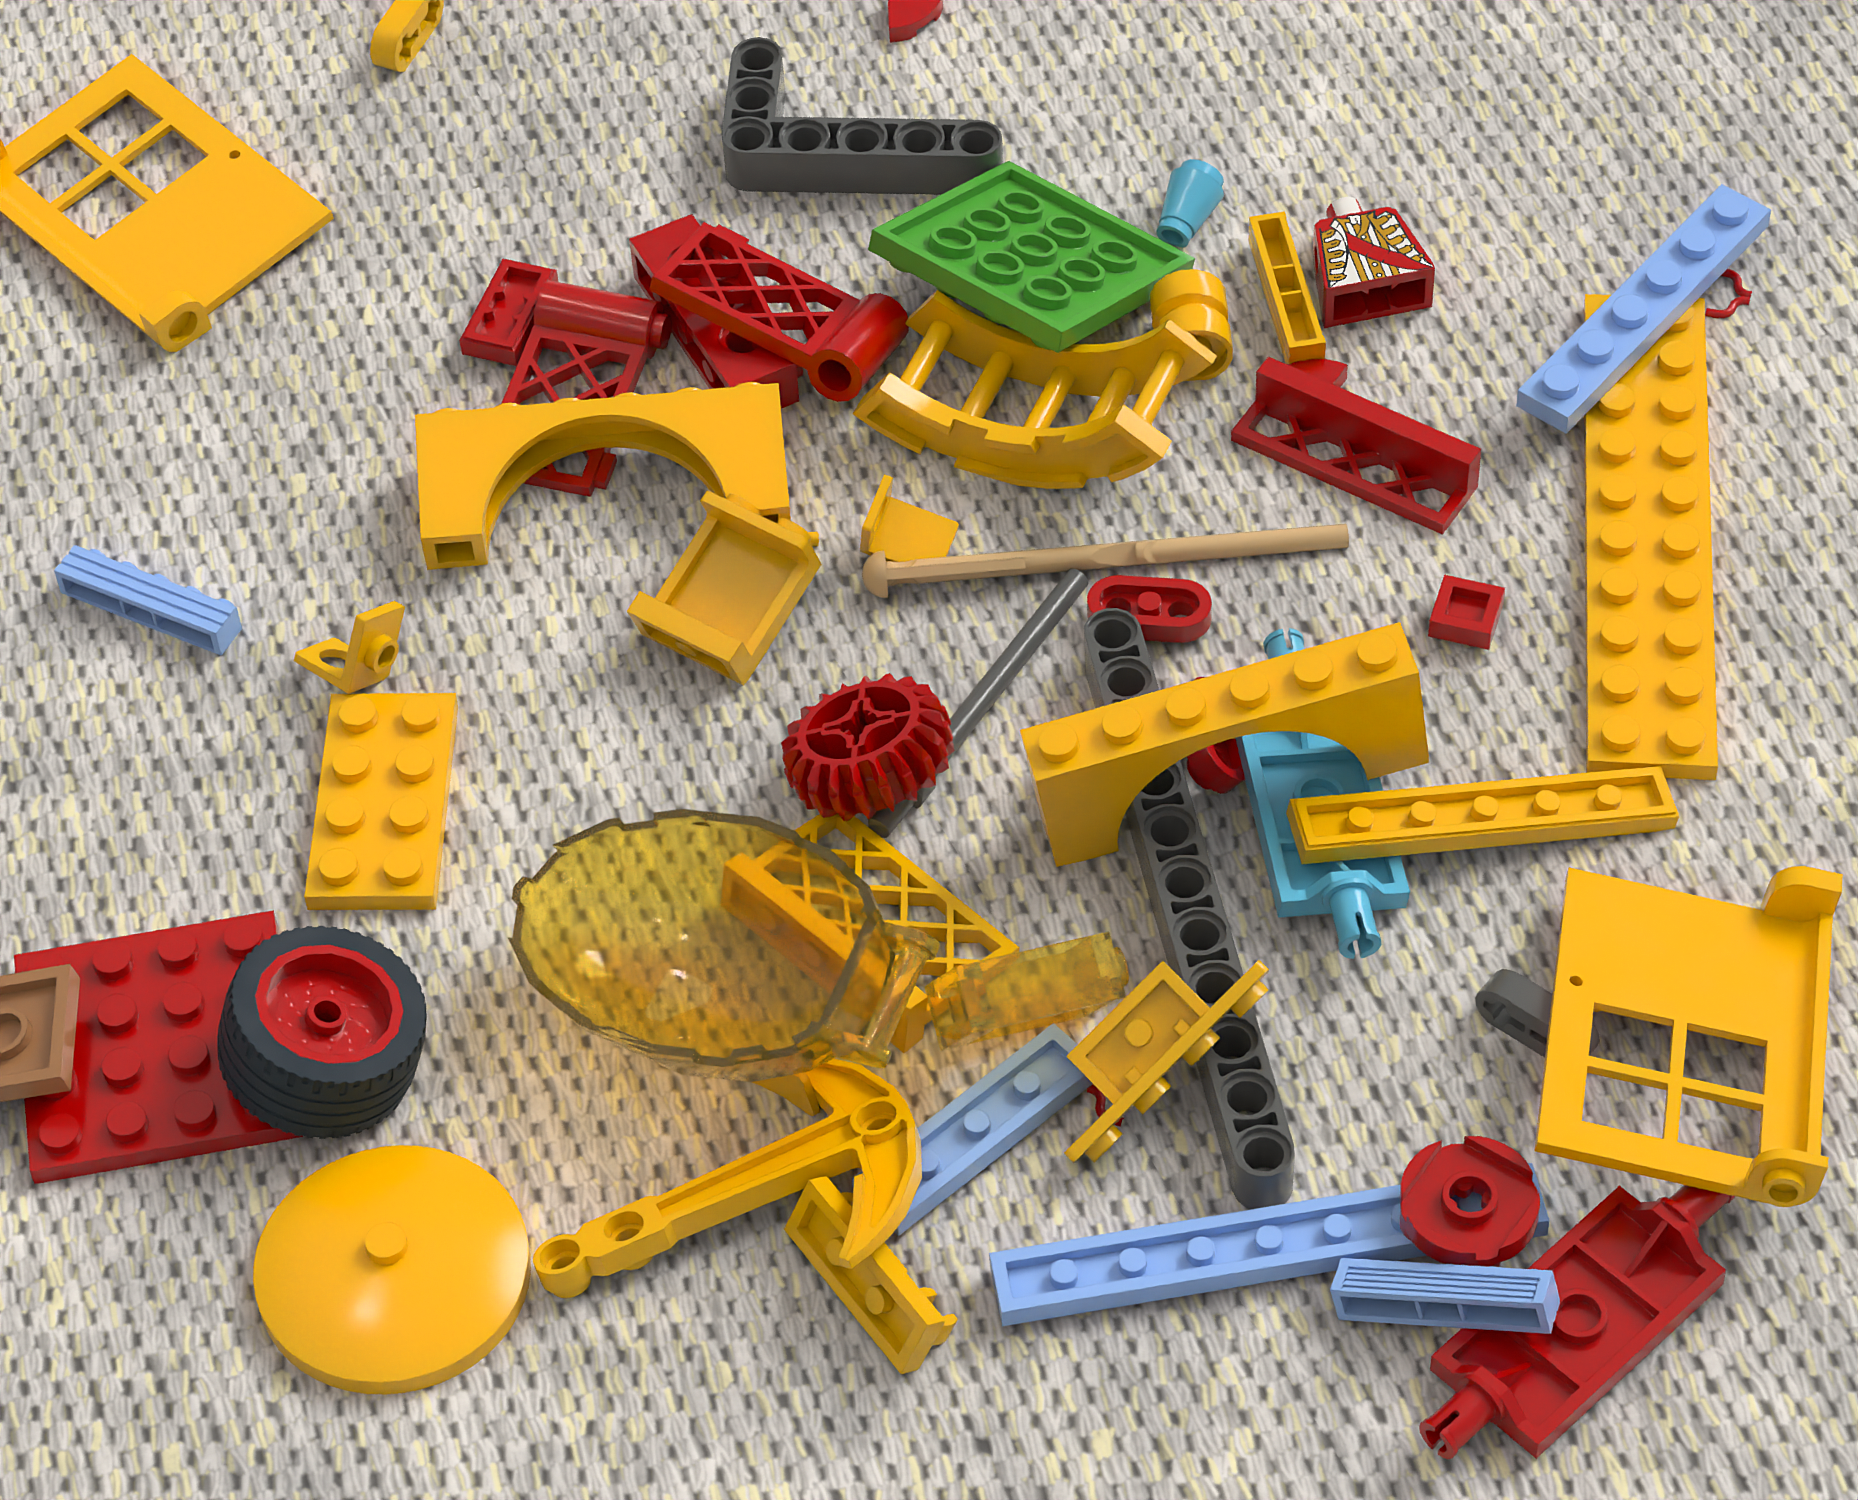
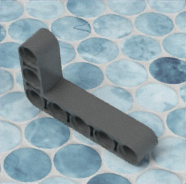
M755 37L746 39L734 47L731 55L722 126V144L726 180L738 190L749 192L941 195L1003 164L1001 131L996 125L988 121L965 119L783 117L786 94L780 46L768 38Z

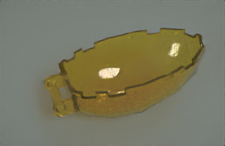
M675 809L654 812L653 820L624 824L620 818L607 819L553 844L552 846L557 852L548 859L533 878L522 876L513 886L512 900L517 904L513 936L512 938L508 937L528 982L533 988L583 1030L674 1072L687 1076L754 1082L808 1072L835 1058L875 1068H886L892 1055L887 1047L926 960H934L941 946L934 937L923 931L884 922L870 886L828 847L803 839L794 830L755 816ZM895 953H899V956H898V958H897V961H896V963H895V965H894V967H893L894 960H895Z

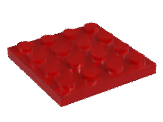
M274 910L14 955L15 973L71 964L80 977L71 1091L24 1098L29 1169L34 1184L303 1137L302 1135L296 1136L290 1132H282L281 1129H275L270 1124L263 1123L258 1117L251 1115L249 1110L243 1108L240 1105V1101L233 1097V1093L227 1088V1082L223 1080L222 1071L219 1068L217 1035L228 987L245 956L249 952L251 953L255 946H259L263 940H268L272 935L278 934Z

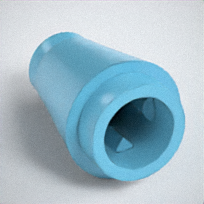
M1190 159L1184 161L1181 167L1171 172L1159 226L1156 230L1160 240L1181 248L1186 247L1190 239L1194 237L1223 199L1224 191L1222 185L1224 179L1214 166L1201 160Z

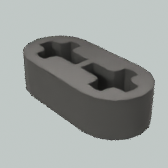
M1501 969L1497 971L1475 997L1477 1009L1489 1024L1545 1058L1552 993L1512 970ZM1593 1023L1589 1055L1600 1042L1599 1033Z

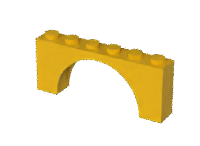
M746 382L735 387L704 390L687 387L669 393L641 395L629 392L611 398L588 400L562 398L553 403L530 405L503 403L494 408L472 410L444 408L433 413L415 414L420 539L427 570L488 565L489 546L495 523L503 507L519 486L540 469L558 459L574 453L602 447L638 449L663 456L689 470L711 492L725 499L730 493L741 496L752 503L760 511L761 516L775 523L780 518L791 521L779 383L760 384Z
M1401 623L1390 624L1021 729V738L1041 819L1056 867L1086 861L1119 851L1118 834L1122 819L1128 807L1141 790L1157 775L1179 760L1196 751L1228 739L1276 731L1303 732L1323 736L1338 742L1354 753L1362 764L1367 780L1430 763L1419 671Z

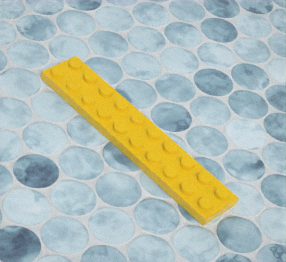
M1585 294L1584 322L1611 295ZM1698 298L1584 415L1586 773L1661 766L1665 778L1716 780L1718 746L1705 298Z

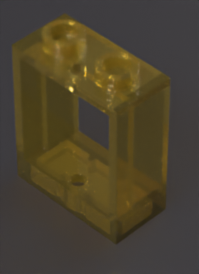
M1104 932L956 966L924 986L926 995H928V1004L940 1051L1047 1027L1053 1023L1059 1024L1092 1016L1126 998L1124 987L1128 985L1129 973L1122 950L1119 947H1113L1110 933Z

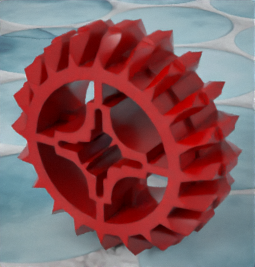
M891 673L885 674L878 681H871L866 675L859 684L846 686L842 683L841 689L831 695L819 694V703L817 705L801 708V719L787 725L789 736L781 742L783 749L782 759L786 767L784 768V773L790 787L795 789L798 799L803 801L807 810L817 809L823 818L832 817L838 813L844 822L851 820L858 813H863L869 820L878 810L888 808L894 812L895 805L904 800L917 801V791L921 788L936 786L935 774L943 773L949 769L947 757L955 751L952 743L953 734L950 729L951 721L944 705L941 706L938 696L932 693L929 685H917L912 676L903 677L896 681Z

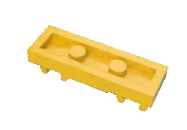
M827 1176L808 1180L784 1227L785 1232L898 1372L905 1374L918 1370L932 1345H940L947 1340L958 1320L954 1314L942 1316L932 1304L937 1296L934 1289L927 1287L919 1288L907 1274L908 1270L885 1242L853 1269L841 1266L838 1256L846 1238L852 1214L853 1193H840Z

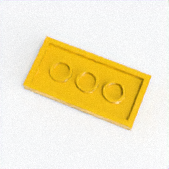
M456 693L331 694L304 894L307 910H436L458 715Z

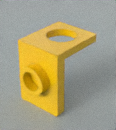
M884 474L862 526L860 552L871 556L878 551L884 550L886 562H906L915 559L947 557L958 531V522L891 497L893 477Z
M392 601L358 614L355 617L349 645L337 638H331L295 652L294 662L348 694L385 680L390 674L391 666L399 651L397 640L405 606ZM335 657L345 660L344 668L330 666L323 662L321 658Z

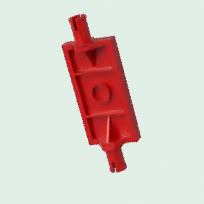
M1619 1185L1528 1268L1552 1270L1554 1273L1560 1305L1556 1312L1557 1315L1553 1322L1551 1334L1461 1328L1431 1356L1430 1371L1457 1393L1433 1415L1420 1423L1419 1431L1427 1445L1433 1450L1443 1440L1445 1444L1438 1450V1455L1447 1460L1452 1459L1457 1455L1460 1448L1486 1424L1491 1422L1537 1459L1724 1284L1726 1269L1704 1252L1698 1241L1699 1228L1725 1204L1730 1203L1735 1196L1683 1185L1670 1198L1661 1197L1656 1201L1640 1202Z

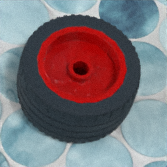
M333 926L298 927L291 931H282L279 935L275 934L270 939L263 940L240 963L228 987L218 1027L217 1050L219 1068L222 1071L223 1080L227 1082V1088L232 1091L233 1097L240 1101V1105L249 1110L251 1115L258 1117L260 1121L270 1124L275 1129H281L285 1133L290 1132L296 1136H307V1138L319 1137V1139H326L332 1137L333 1139L339 1138V1136H351L353 1133L358 1134L365 1129L373 1128L374 1124L381 1123L385 1117L387 1118L398 1107L412 1083L421 1056L426 1035L427 1008L425 996L421 992L422 988L420 983L417 982V977L414 973L412 974L410 967L403 963V959L400 956H396L390 948L387 949L384 947V944L374 941L369 936L366 937L359 932H351L345 928L337 929V927Z

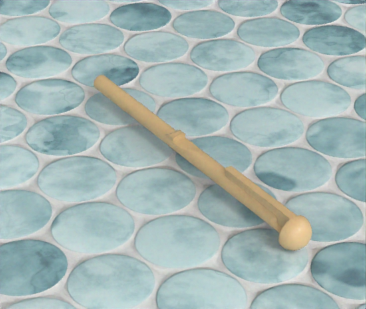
M1347 524L925 558L906 562H886L883 550L872 554L866 560L862 569V579L870 593L877 597L888 598V586L903 583L923 584L1067 572L1069 569L1091 570L1343 549L1349 547V534Z

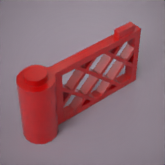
M703 222L653 275L649 291L806 369L810 382L817 392L827 399L836 402L849 401L855 398L909 332V326L905 324L908 319L907 312L891 296L874 293L868 294L859 300L749 245L748 238L720 224L713 227ZM706 246L726 256L728 259L706 260L702 249ZM766 276L778 282L779 285L758 286L754 277ZM715 277H737L741 286H719ZM675 278H699L703 287H689ZM818 302L834 311L810 312L806 303ZM767 303H789L793 312L772 313ZM729 304H751L755 313H741L731 308ZM781 330H803L808 341L806 344H803L783 334Z
M547 280L541 287L536 301L534 326L501 404L516 403L520 405L521 402L544 392L550 403H553L560 398L552 387L580 374L590 390L573 398L588 400L615 397L622 393H633L647 358L652 359L657 349L664 350L668 345L672 330L671 315L664 314V306L660 301ZM543 348L566 352L572 360L543 374L537 364ZM607 361L626 364L622 375L603 384H599L590 369ZM602 447L582 451L588 460L582 476L557 472L551 463L533 474L523 484L591 497L595 488L607 489L617 464L616 454L610 453L611 448Z

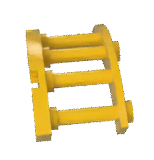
M937 290L909 316L905 323L922 335L923 339L900 379L889 372L861 398L853 415L884 436L920 455L924 448L928 447L938 453L957 458L954 467L1017 486L1045 489L1083 488L1088 479L1107 476L1111 482L1119 481L1144 471L1161 460L1172 442L1171 439L1152 426L1172 386L1194 377L1212 365L1217 355L1170 319L1156 329L1135 338L1107 344H1073L1057 353L1035 345L1031 338L1022 333L997 325L976 315ZM943 350L983 369L960 411L920 392ZM1006 377L1044 387L1022 427L983 419ZM1067 394L1100 397L1086 423L1049 428ZM1140 394L1132 410L1124 404L1128 395Z

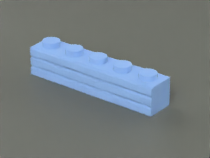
M74 545L69 554L63 558L61 564L54 570L62 594L221 656L242 630L237 607L230 601L222 598L218 600L211 598L192 586H180L170 582L169 579L161 574L156 573L152 575L141 571L130 562H118L110 559L96 549L87 550Z
M1341 1258L1330 1288L1338 1319L1347 1321L1551 1334L1553 1322L1557 1315L1556 1312L1560 1305V1297L1552 1270Z

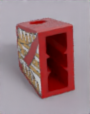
M1342 197L1332 202L1326 211L1327 218L1319 220L1314 225L1313 266L1324 328L1432 307L1435 276L1434 264L1398 211L1391 207L1362 211L1358 200L1353 197Z

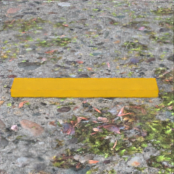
M1661 766L1294 798L1289 800L1286 811L1301 864L1650 833L1674 829L1679 819L1677 808Z

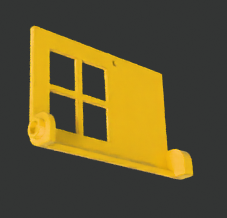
M130 54L5 147L0 139V213L168 352H178L212 329L208 314L334 219L331 210L133 54ZM130 95L161 121L116 155L110 157L79 132V130L125 96ZM174 130L206 157L156 194L126 170L124 166ZM68 139L100 166L49 203L22 181L18 175ZM112 175L145 203L94 240L62 214V212Z
M1806 866L1785 868L1771 878L1761 907L1756 909L1569 867L1565 878L1534 1151L1768 1203L1778 1207H1792L1806 1203L1814 1198L1828 1169L1829 1157L1821 1156L1832 924L1833 914L1842 893L1843 874ZM1604 1011L1671 1026L1668 1073L1589 1056L1593 1012ZM1687 1030L1765 1047L1762 1094L1683 1077ZM1587 1073L1666 1090L1662 1139L1582 1121ZM1682 1094L1761 1111L1758 1155L1751 1159L1679 1143L1678 1132Z

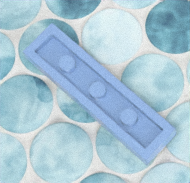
M1054 1023L917 1128L921 1139L922 1180L906 1217L894 1231L898 1236L1093 1084L1066 1057L1078 1044ZM854 1177L852 1178V1186H853V1187H854Z

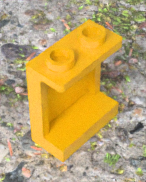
M707 490L700 500L707 512V516L656 597L653 598L639 591L629 606L627 613L643 636L744 686L822 564L810 544V534L798 524L785 518H780L775 523L761 516L760 511L741 496L730 493L725 499Z

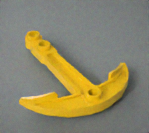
M801 1054L771 1056L741 1062L737 1070L740 1079L760 1085L784 1097L812 1117L820 1113V1106L827 1113L828 1117L659 1196H646L586 1222L574 1235L563 1234L546 1240L537 1248L533 1256V1264L544 1289L557 1297H575L588 1288L592 1276H609L620 1270L639 1269L648 1264L653 1256L671 1249L678 1240L805 1188L810 1179L824 1176L832 1178L851 1169L861 1168L863 1173L854 1176L852 1214L846 1238L838 1256L841 1266L853 1269L875 1252L904 1220L922 1180L921 1139L907 1102L893 1085L861 1064L821 1055Z

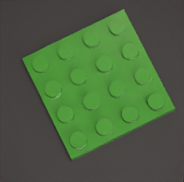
M1007 161L872 229L868 247L869 251L889 261L893 268L919 277L935 286L937 290L947 297L957 298L983 312L984 316L989 320L1005 324L1031 338L1035 345L1057 353L1149 302L1150 292L1156 282L1173 272L1193 269L1195 258L1011 161Z

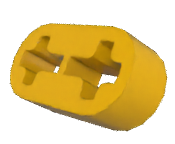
M395 0L374 30L370 46L372 63L400 73L405 72L439 24L443 14L444 0Z

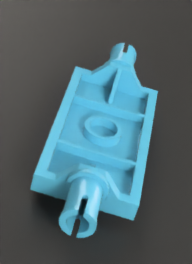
M1289 628L1288 636L1291 644L1289 648L1286 645L1283 629L1270 633L1263 642L1264 651L1268 659L1305 649L1304 638L1301 632ZM1276 731L1236 737L1278 918L1332 914L1339 940V951L1344 957L1349 959L1355 958L1353 941L1357 940L1360 958L1374 954L1379 950L1382 943L1372 911L1406 908L1410 890L1401 856L1301 864L1286 811L1289 800L1294 798L1383 791L1380 777L1367 780L1362 764L1354 753L1338 742L1323 736L1303 732Z

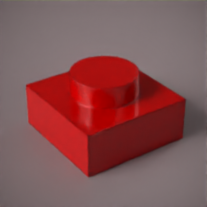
M1444 574L1429 620L1428 637L1489 650L1504 605L1505 587Z

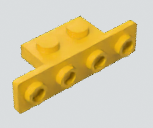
M1258 960L1214 1005L1209 1007L1164 961L1158 964L1066 1056L1113 1105L1064 1154L1073 1163H1076L1084 1154L1095 1163L1123 1135L1115 1124L1133 1106L1143 1115L1170 1089L1171 1085L1163 1076L1181 1058L1190 1066H1193L1220 1039L1212 1028L1230 1010L1241 1018L1266 994L1269 989L1260 980L1269 972V969Z

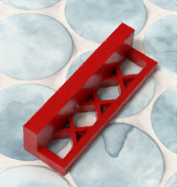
M1269 356L1256 371L1255 401L1231 430V441L1442 535L1478 488L1481 448ZM1267 415L1288 424L1291 434L1267 437L1254 431L1262 418ZM1329 442L1340 447L1343 457L1322 461L1310 456L1306 445ZM1381 465L1393 470L1396 480L1374 484L1362 479L1359 469ZM1433 488L1450 497L1441 510L1437 512L1417 503L1412 492Z

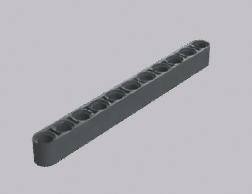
M1106 608L1090 616L1084 626L1085 674L1095 708L1158 691L1159 687L1144 636L1136 617L1128 611L1118 608ZM1179 760L1157 775L1141 790L1128 807L1125 815L1168 966L1211 1007L1214 1004L1209 1003L1217 1002L1244 974L1181 761ZM1252 1007L1241 1018L1230 1010L1212 1028L1220 1039L1196 1062L1232 1192L1237 1201L1248 1209L1285 1204L1293 1191L1295 1159L1293 1139L1254 1008ZM1234 1056L1237 1057V1059H1226L1223 1057ZM1241 1111H1251V1112H1254L1255 1114H1253V1115H1243V1114H1240V1113H1238V1112H1241ZM1256 1167H1268V1168H1271V1169H1273V1170H1271V1171H1257V1170H1254V1168H1256Z

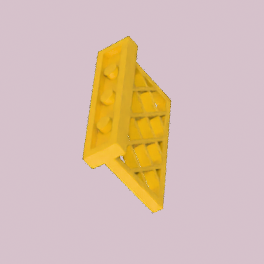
M838 813L828 818H823L819 814L756 855L744 847L726 859L722 904L903 1053L923 1039L925 1024L994 978L1018 959L1020 947L855 816L851 820L844 822ZM836 828L855 843V849L817 848V841ZM781 864L808 866V881L786 880L773 869ZM816 866L854 869V884L816 881ZM862 869L889 870L900 879L899 886L862 884ZM815 900L853 902V918L829 916L815 904ZM861 903L899 905V920L861 918ZM908 906H934L945 915V923L907 921ZM861 937L899 939V955L875 953L861 942ZM907 939L945 942V958L907 955ZM954 942L980 943L991 954L982 960L954 958ZM907 974L945 976V985L928 996L907 979Z

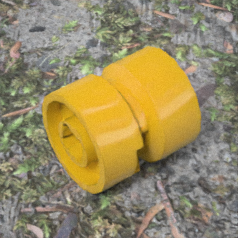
M1197 269L1179 270L1164 276L1156 282L1150 292L1153 329H1156L1170 319L1217 355L1212 365L1185 381L1209 380L1217 377L1228 368L1233 360L1226 291L1222 282L1213 274Z

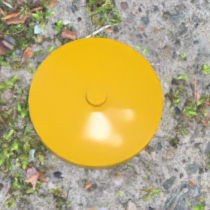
M412 1145L384 1146L363 1150L335 1160L309 1175L286 1195L270 1216L260 1236L253 1265V1284L262 1321L270 1338L278 1350L298 1369L322 1383L342 1390L363 1394H398L421 1390L449 1380L474 1366L500 1343L511 1329L525 1302L531 1275V1253L526 1227L517 1205L504 1186L482 1167L464 1157L436 1148Z

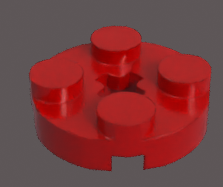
M1464 1136V1144H1450L1442 1147V1140L1430 1144L1412 1158L1403 1173L1399 1197L1400 1229L1403 1235L1411 1240L1419 1250L1440 1263L1499 1267L1501 1262L1513 1258L1522 1251L1530 1242L1536 1230L1540 1211V1196L1532 1181L1533 1172L1527 1161L1518 1152L1506 1144L1491 1138ZM1472 1192L1478 1193L1482 1196V1210L1476 1212L1463 1211L1457 1208V1203L1451 1198L1457 1195L1466 1199Z

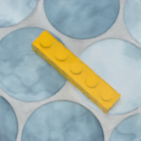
M1285 211L1249 217L1248 242L1285 363L1290 364L1307 359H1325L1326 341L1322 334L1299 262Z

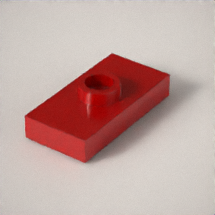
M503 258L459 340L462 354L517 366L534 326V311L540 289L547 280L559 282L557 270Z

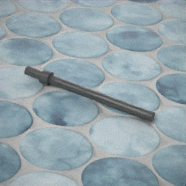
M1069 569L952 715L950 718V729L953 734L952 743L955 751L947 757L948 761L1088 586V579L1082 572L1076 569ZM936 786L919 789L917 791V801L904 800L895 805L894 812L888 808L876 811L873 817L868 820V827L881 838L889 837L912 807L919 808Z

